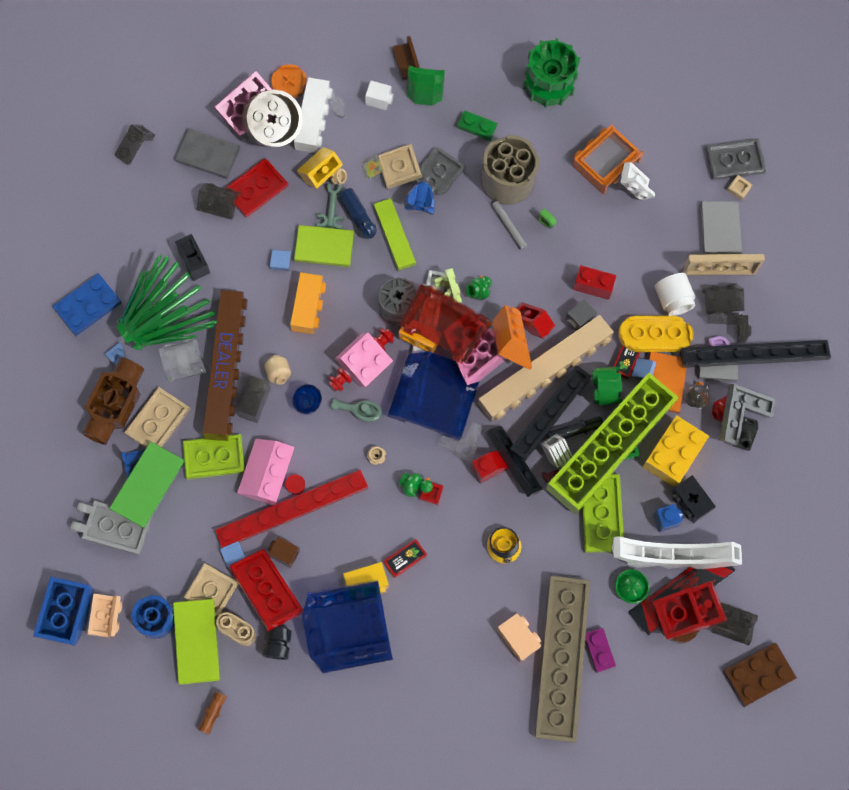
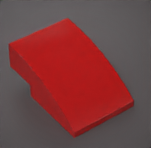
M711 581L653 601L667 640L727 621L716 589Z

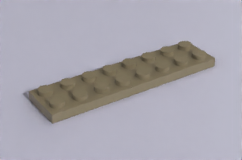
M550 576L535 738L576 743L590 580Z

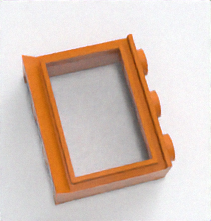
M612 124L608 128H603L595 140L591 139L583 151L579 150L574 155L572 166L604 195L608 186L612 182L615 184L619 180L624 163L631 162L633 164L635 161L639 163L644 152L638 150Z

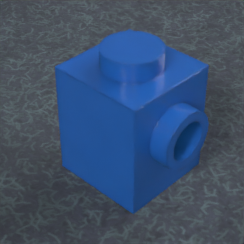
M676 504L657 509L653 514L660 533L678 527L683 519L680 508L677 509Z

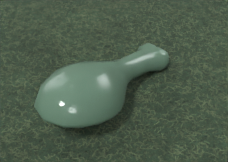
M332 399V404L330 405L331 409L334 410L341 409L352 412L359 420L364 422H374L382 415L380 406L368 400L348 404L340 402L338 399Z

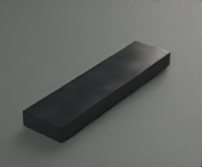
M498 426L488 430L486 434L527 497L542 491V487L526 462H523L509 451L513 442L503 427Z

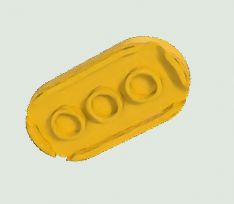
M631 316L621 324L618 330V337L625 348L634 352H680L681 348H688L693 339V329L689 323L683 321L684 319L678 316Z

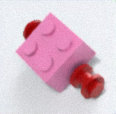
M381 328L379 330L380 335L377 338L371 336L368 332L361 333L335 358L343 369L338 368V374L335 377L330 376L328 378V385L333 391L336 392L338 390L342 392V385L346 382L350 384L352 379L359 387H366L393 362L385 352L384 347L387 343H394V335L389 329L386 328L384 330Z

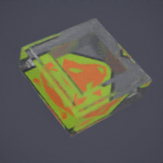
M377 154L360 162L367 179H371L384 171Z

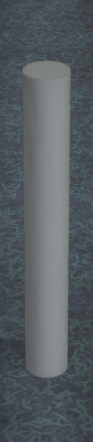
M494 202L492 204L493 208L520 249L527 247V244L499 202Z

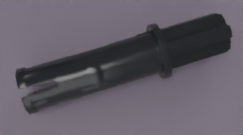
M600 416L585 421L582 419L578 423L549 431L547 438L549 439L555 434L564 439L582 433L587 434L588 431L598 429L602 425L603 420Z

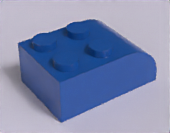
M50 577L33 636L75 646L81 637L90 606L91 594H93L94 589L87 584Z

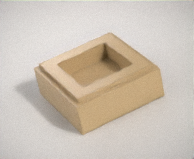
M737 175L727 191L742 201L753 184Z

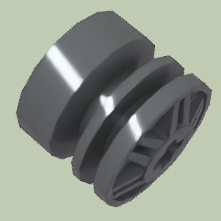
M400 277L391 278L384 282L378 294V308L383 320L396 326L405 325L408 319L413 320L418 308V292L412 282Z

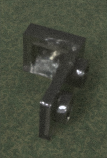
M714 312L707 319V324L737 325V342L745 343L748 337L751 336L752 328L748 323V315Z

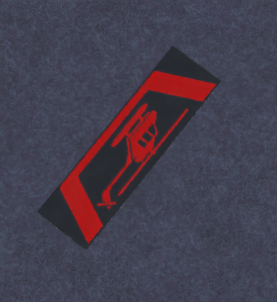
M733 566L709 569L688 567L628 613L649 636L661 627L653 601L709 581L715 587L736 570Z

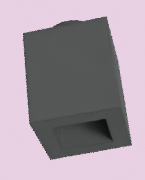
M584 299L567 313L566 323L571 329L577 331L593 320L597 312Z

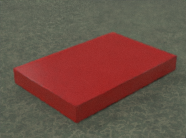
M264 158L225 187L223 193L247 218L287 188L289 183Z

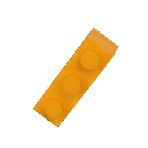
M300 272L290 324L291 331L314 335L315 329L319 328L320 318L317 315L318 311H322L323 300L320 299L321 294H325L326 290L323 276Z

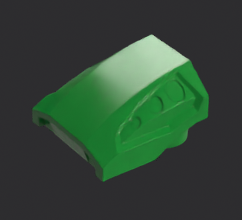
M409 66L407 97L414 104L433 106L441 102L445 70Z

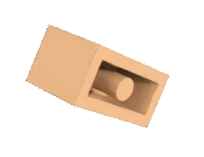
M517 613L501 624L497 631L521 663L540 649L541 640L535 632L532 633L529 630V623L525 617H520Z

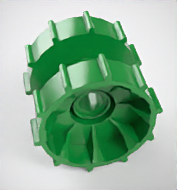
M558 38L544 42L540 40V43L533 50H529V62L525 70L526 79L524 80L523 89H526L531 97V102L534 100L539 104L545 105V108L558 104L562 106L569 96H573L575 90L573 85L578 77L579 72L577 68L581 58L577 57L572 49V44L568 45L558 41Z

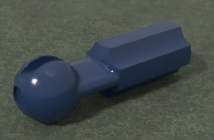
M352 188L343 190L338 198L351 220L357 226L360 236L364 239L373 238L377 231L376 225L371 222L355 191Z

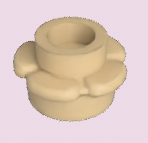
M339 168L330 176L332 183L337 185L345 183L347 180L346 171Z
M378 446L372 447L367 453V458L373 465L382 464L386 459L385 450Z

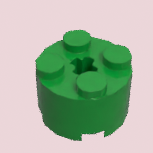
M619 366L595 368V370H592V385H596L593 393L594 404H598V406L621 404L622 398H619L622 392L621 374L617 373L619 372Z

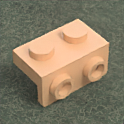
M91 594L85 635L111 638L117 634L119 630L117 618L122 609L120 596L112 597Z

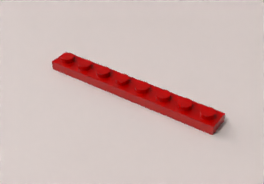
M360 469L225 525L215 531L222 548L237 541L242 542L368 489V485Z

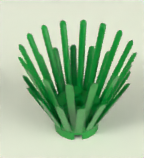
M161 254L156 258L149 272L146 270L144 275L143 271L141 272L123 316L116 321L119 322L117 329L127 343L134 341L136 345L133 348L138 351L146 346L197 337L196 335H184L214 327L212 324L217 323V321L213 320L171 332L215 315V312L211 311L195 318H188L166 326L210 302L209 299H205L189 308L183 305L167 314L201 290V286L197 285L171 303L178 297V293L173 292L190 277V273L186 272L153 303L166 288V281L179 266L178 262L172 265L141 304L167 263L168 255L165 256L159 267L157 265L161 259Z

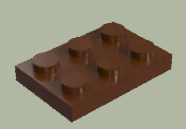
M777 643L766 647L723 671L743 707L797 679Z

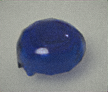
M310 384L299 386L292 397L294 409L304 415L316 412L322 402L320 390Z

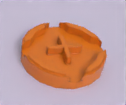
M282 65L272 74L273 90L284 91L293 98H297L306 89V74L296 65Z

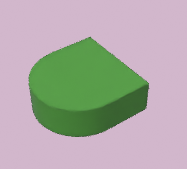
M545 208L537 218L547 228H553L557 223L555 217Z

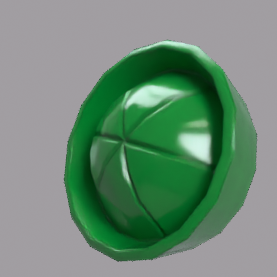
M635 569L621 572L615 582L617 595L623 601L630 604L643 601L650 590L647 577Z

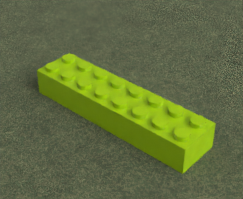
M648 373L548 483L546 490L576 515L670 410L679 397Z

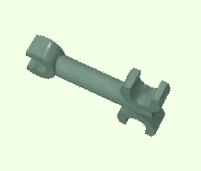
M328 184L327 191L330 195L328 215L318 214V219L324 220V222L317 223V227L343 230V226L336 223L339 221L344 222V217L340 215L335 217L337 196L341 193V185L338 184V189L333 191L331 190V184Z

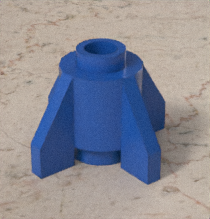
M426 182L415 184L406 195V210L415 209L434 214L435 199L432 188Z

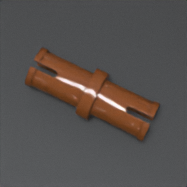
M215 691L208 708L204 710L205 714L198 730L208 735L210 734L216 719L221 715L219 713L227 696Z

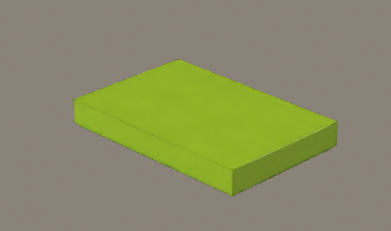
M299 225L295 262L350 267L354 231Z
M241 434L229 435L228 441L206 440L205 438L183 441L187 480L244 473L245 466Z

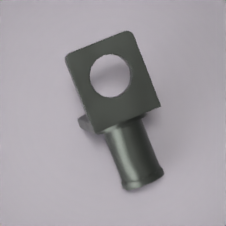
M744 416L739 445L732 446L750 451L759 429L758 421Z

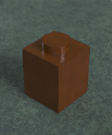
M277 537L276 541L272 540L268 547L269 557L289 568L292 567L300 552L299 547L280 537Z

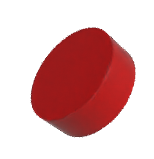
M297 474L289 476L286 480L287 491L293 495L301 494L305 490L304 478Z

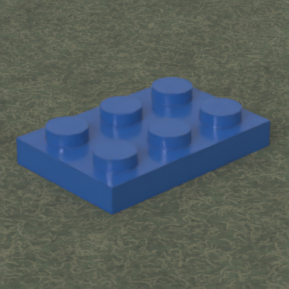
M98 273L53 305V308L74 335L77 336L122 304V302Z

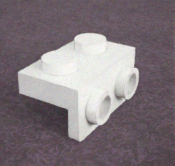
M631 162L624 163L620 183L640 200L655 197V193L648 187L649 178Z

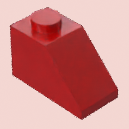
M523 302L517 307L521 312L524 328L532 335L543 339L555 327L546 310Z
M498 451L489 452L472 461L471 469L480 484L509 469Z

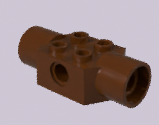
M120 358L113 372L101 374L85 405V409L90 414V417L82 431V435L96 443L107 445L114 429L125 427L141 395L136 386L144 372L142 366L129 359Z

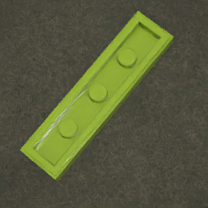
M392 199L375 203V211L398 271L415 266L416 261Z

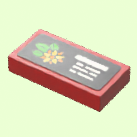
M622 345L613 366H619V372L617 373L629 379L640 352L631 351Z
M415 539L384 560V564L393 577L396 578L424 559L427 554Z

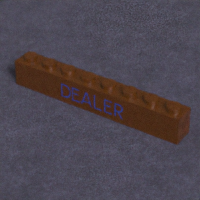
M221 290L203 428V435L206 440L228 441L229 435L233 433V423L230 422L231 416L234 417L235 415L233 398H237V387H235V380H239L237 363H241L242 357L239 346L243 345L244 334L241 333V329L245 327L246 316H243V313L248 307V299H245L244 292Z

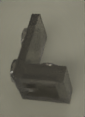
M131 124L115 156L125 164L130 165L141 144L144 141H152L155 134L143 125Z

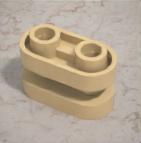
M229 612L222 613L217 618V627L223 635L242 646H250L254 643L256 633L250 624Z

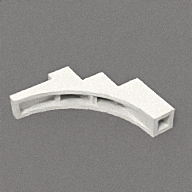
M613 537L612 552L614 558L626 561L628 565L636 568L661 566L671 569L690 566L696 569H709L742 565L741 545L734 542L665 544Z

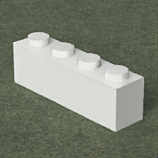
M308 78L301 108L303 117L302 127L294 140L295 150L317 153L318 147L322 145V136L320 135L321 131L325 130L326 120H324V116L328 115L329 104L327 102L328 99L332 98L333 89L330 88V82L327 80Z

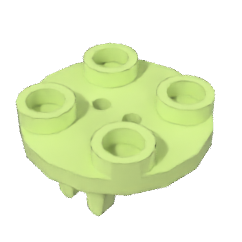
M452 268L446 269L444 276L434 279L436 288L444 286L449 288L447 292L439 295L440 302L453 301L455 306L462 304L459 286L455 282L454 271Z

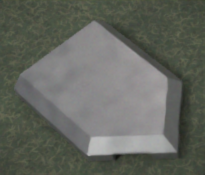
M436 146L420 166L422 178L416 179L417 184L419 182L428 183L432 188L433 195L445 194L466 166Z

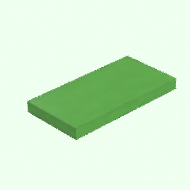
M150 441L109 509L145 529L185 460Z

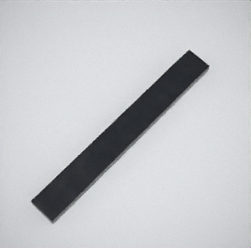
M828 340L688 347L680 349L683 368L829 360L831 358Z

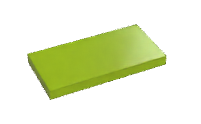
M612 474L582 507L585 553L612 552L613 537H624L620 474Z
M207 599L173 603L179 685L220 681L215 600Z

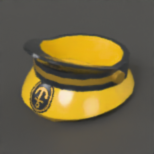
M498 528L488 538L487 550L491 558L496 562L510 563L516 560L521 552L520 538L510 528Z

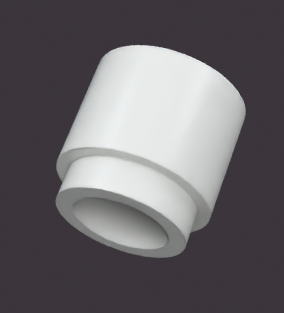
M685 273L670 275L655 284L654 287L663 310L667 311L669 316L684 314L695 307V295Z

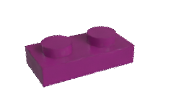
M601 628L586 633L585 641L596 673L615 668L616 664L604 629Z

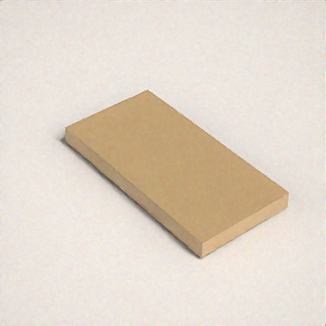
M764 254L689 255L682 268V273H685L687 276L755 275L765 261Z

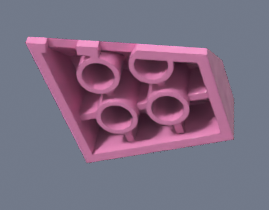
M255 71L213 108L238 135H242L245 133L242 126V114L245 104L254 95L272 89ZM267 115V122H273L274 116Z
M472 309L443 332L467 385L481 381L507 359L498 354L494 331Z

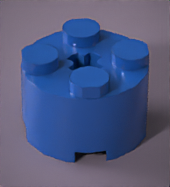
M150 595L140 599L133 607L131 614L133 624L136 630L147 638H163L174 626V610L160 596ZM156 613L158 617L156 620L152 621L150 619L151 614L155 615Z

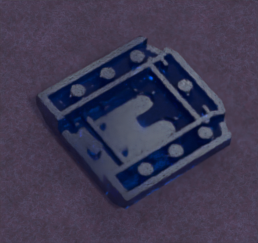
M432 352L410 353L404 364L387 417L404 423L407 421L441 433L443 437L460 442L480 381L467 385L455 360Z
M378 580L308 593L302 612V620L309 656L315 661L322 673L393 660Z

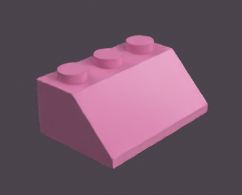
M255 439L237 494L274 506L294 447L278 441Z

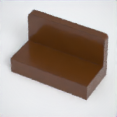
M407 36L406 44L393 46V53L402 81L408 79L409 66L419 68L411 36Z

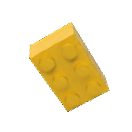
M676 415L643 465V468L672 487H675L684 477L709 438V435Z

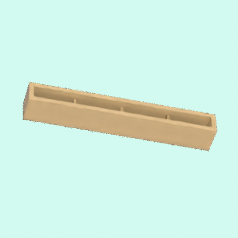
M601 315L597 316L532 361V368L530 370L525 367L480 397L478 399V406L491 422L495 419L497 421L502 419L506 415V411L516 409L522 404V400L532 398L537 393L536 390L549 386L552 383L551 380L556 376L558 378L562 377L567 372L566 369L579 365L582 362L581 359L585 356H592L599 346L602 345L604 347L612 341L613 330Z

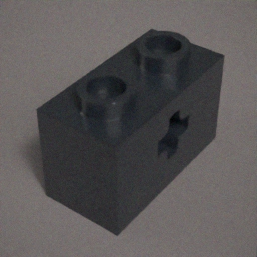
M693 475L675 486L671 491L673 501L682 507L684 516L689 521L691 520L693 524L716 507ZM693 498L695 501L690 503L688 499Z

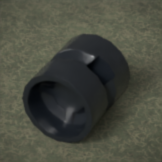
M279 627L270 631L266 629L265 640L267 643L263 646L262 657L288 660L290 648L287 644L291 642L292 630Z

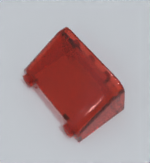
M421 284L399 325L404 327V332L412 336L414 333L420 334L450 351L453 355L452 359L462 364L469 361L490 329L493 321L430 285Z

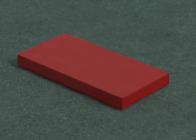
M265 549L229 565L230 572L267 631L303 614V608Z

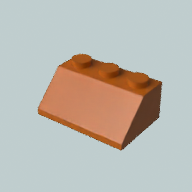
M504 305L492 320L498 354L530 370L532 364L521 312L514 307L511 308Z

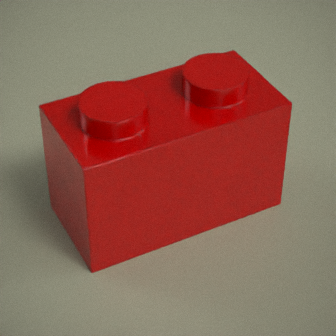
M580 265L573 290L609 300L617 275Z

